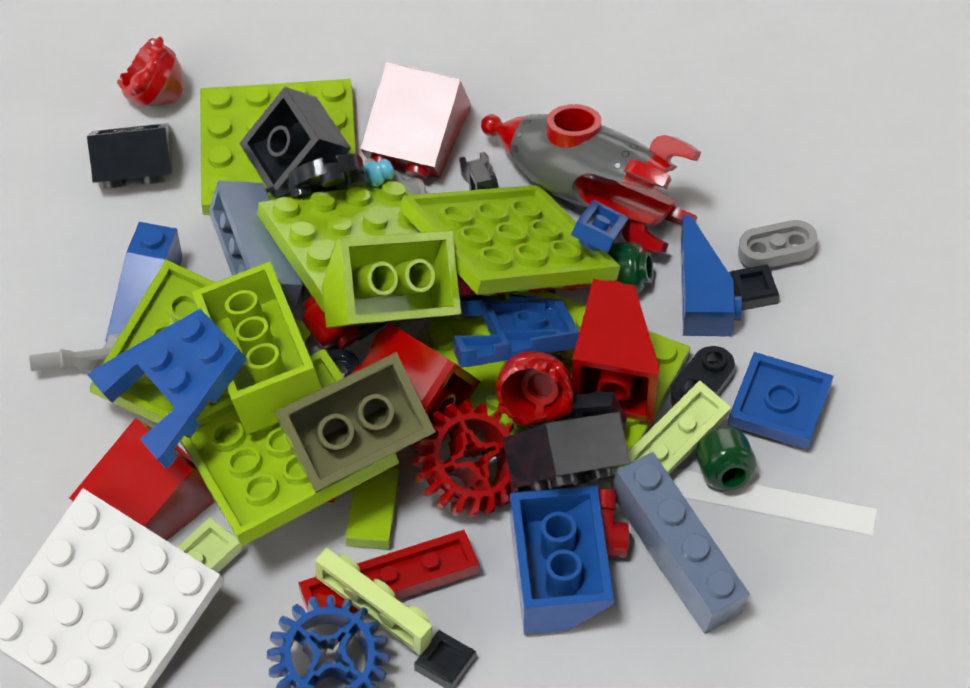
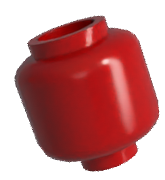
M313 296L303 305L306 310L302 318L303 323L323 348L339 345L341 349H345L361 336V333L358 331L361 325L326 328L325 313Z

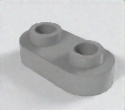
M791 220L749 229L740 237L738 257L748 267L768 264L769 268L806 260L815 251L817 233L813 226L801 220Z

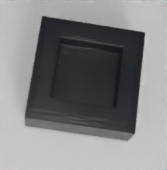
M768 264L729 271L734 281V296H741L742 311L778 304L779 293Z
M438 630L432 638L431 644L414 662V670L444 688H455L477 659L476 651Z

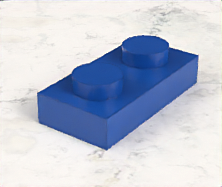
M593 200L577 220L571 235L578 238L579 243L591 251L600 252L602 250L608 253L623 231L629 217Z

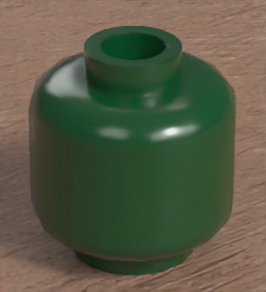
M614 243L608 254L620 265L618 277L615 281L634 285L637 294H640L645 289L646 284L651 283L653 279V262L650 252L644 251L639 243Z
M732 427L718 428L704 435L697 444L695 455L704 480L712 488L736 490L744 486L754 475L757 466L755 455L747 437L740 430Z

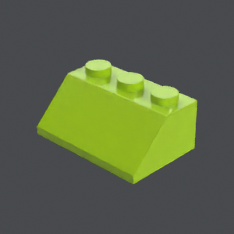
M441 231L336 239L322 284L326 328L431 319L461 314L453 232Z

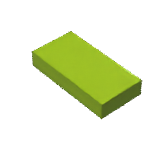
M389 468L353 488L346 532V546L377 549L390 548L400 479L399 469Z

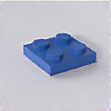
M754 352L730 411L728 425L808 450L829 395L834 375Z

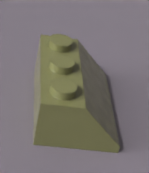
M397 352L273 412L292 452L315 492L435 433Z

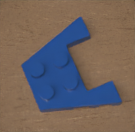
M470 294L469 298L459 297L461 314L453 316H483L491 334L454 337V354L460 367L505 361L523 352L551 353L576 348L579 330L561 299L513 294L509 295V302L489 300L487 296Z
M200 308L92 370L88 376L109 401L113 403L138 379L146 374L171 402L174 409L141 438V441L155 458L167 469L177 458L173 450L183 436L191 438L200 426L196 418L209 400L212 403L217 402L247 358Z

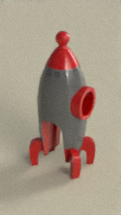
M581 104L563 105L553 109L549 114L525 115L510 119L502 123L501 118L494 114L485 116L481 121L482 132L491 137L499 135L500 142L510 158L535 184L541 186L554 196L587 209L590 203L595 200L629 217L622 231L626 242L639 243L644 250L666 253L669 243L650 234L647 226L657 225L664 219L682 226L683 215H691L695 222L698 218L692 213L675 207L676 200L655 188L656 186L664 189L668 188L672 179L667 173L677 168L671 162L672 157L680 156L692 161L699 160L701 151L677 137L668 135L658 136L652 141L650 148L633 138L603 126L602 117L598 111Z

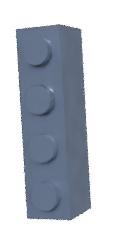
M218 180L209 214L231 275H236L271 261L293 315L297 301L303 297L305 286L257 216L258 203L271 200L268 197L264 184Z
M651 452L616 470L611 490L617 493V504L703 633L705 634L740 615L749 598V591L655 453Z

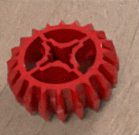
M465 401L460 404L459 409L454 404H449L443 409V413L436 411L429 417L435 433L413 443L412 446L421 454L413 457L411 464L423 468V471L415 476V481L423 482L426 480L429 484V487L424 490L423 496L429 497L436 493L439 496L436 501V508L442 509L450 502L451 514L455 516L461 514L464 509L468 518L476 517L479 515L480 510L484 515H489L495 511V505L499 507L505 506L509 503L508 495L519 491V488H512L502 439L510 436L509 432L513 430L514 423L509 422L503 426L499 422L502 414L498 411L488 416L487 404L481 403L474 410L471 402ZM448 431L451 439L448 443L451 453L450 458L442 462L440 454L441 443ZM473 431L484 437L488 443L478 440ZM482 455V457L476 460L475 462L463 461L456 464V462L464 456H472V458ZM496 457L497 473L493 484L490 486L487 479L491 476L488 463L490 459ZM449 476H456L461 479L466 489L456 484Z

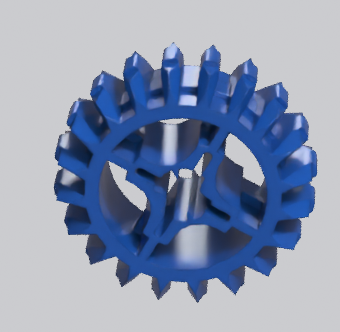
M333 595L327 596L325 607L320 608L315 597L309 598V612H306L302 606L295 604L291 610L295 621L289 617L281 616L278 625L284 632L273 631L270 635V641L278 647L268 649L266 658L280 663L269 668V677H285L276 685V688H316L314 685L316 686L322 679L327 677H335L341 682L347 680L351 683L343 688H377L372 681L384 682L387 675L378 666L388 664L390 660L389 654L376 651L387 645V637L382 635L372 637L380 627L379 621L372 620L367 624L363 622L368 613L366 607L360 608L356 614L351 613L352 600L350 598L344 600L342 609L334 607L335 598ZM322 624L340 627L337 632L329 636H322L314 630L310 633L306 631L313 626ZM353 636L358 640L364 652L365 666L362 673L353 667L355 662L348 657L345 650ZM295 640L303 646L302 651L309 657L311 662L303 678L295 670L291 659V647ZM339 643L335 658L336 664H332L330 660L329 665L323 663L317 670L322 653L320 650L324 649L326 654L327 649L333 650Z

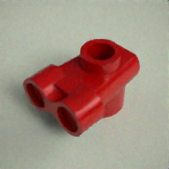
M598 489L608 562L610 563L612 557L626 558L629 543L628 523L614 522L616 491Z

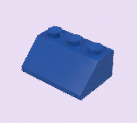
M588 486L510 493V524L523 633L567 631L614 605L598 487Z

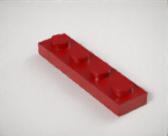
M464 529L357 563L360 572L370 580L379 579L387 584L394 592L397 600L480 573L479 562ZM316 577L298 582L299 592L307 612H309V598L315 597L320 608L325 607L328 595L334 596V607L342 609L345 599ZM352 605L350 612L355 614L359 609Z

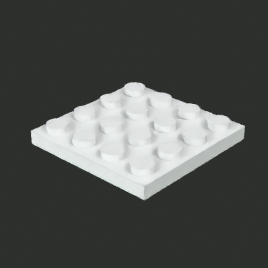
M83 488L0 605V649L57 688H152L225 579L214 570Z

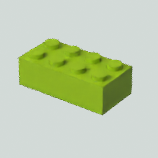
M271 261L192 291L198 309L201 308L247 358L227 387L246 435L278 423L273 412L322 389Z

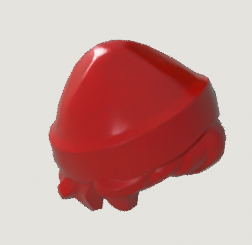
M161 36L157 39H149L140 48L132 64L127 68V72L121 73L120 79L117 80L118 86L122 89L123 96L129 98L140 107L159 106L175 102L181 97L184 88L183 72L176 53L170 47L164 45V39Z
M523 352L510 358L500 369L495 383L496 395L499 401L497 409L499 413L506 414L509 418H512L515 424L528 426L545 421L552 422L572 412L574 401L572 377L566 366L556 357L543 352Z

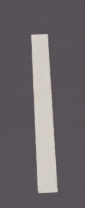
M675 468L669 474L683 496L688 499L873 536L877 508L752 483H746L736 490H718L712 488L704 480L702 473ZM614 476L600 479L599 481L613 483Z

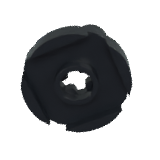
M356 154L336 155L338 163L324 164V160L321 158L296 167L288 173V178H286L291 198L311 196L315 192L348 190L350 187H363L367 185L368 180L362 157Z

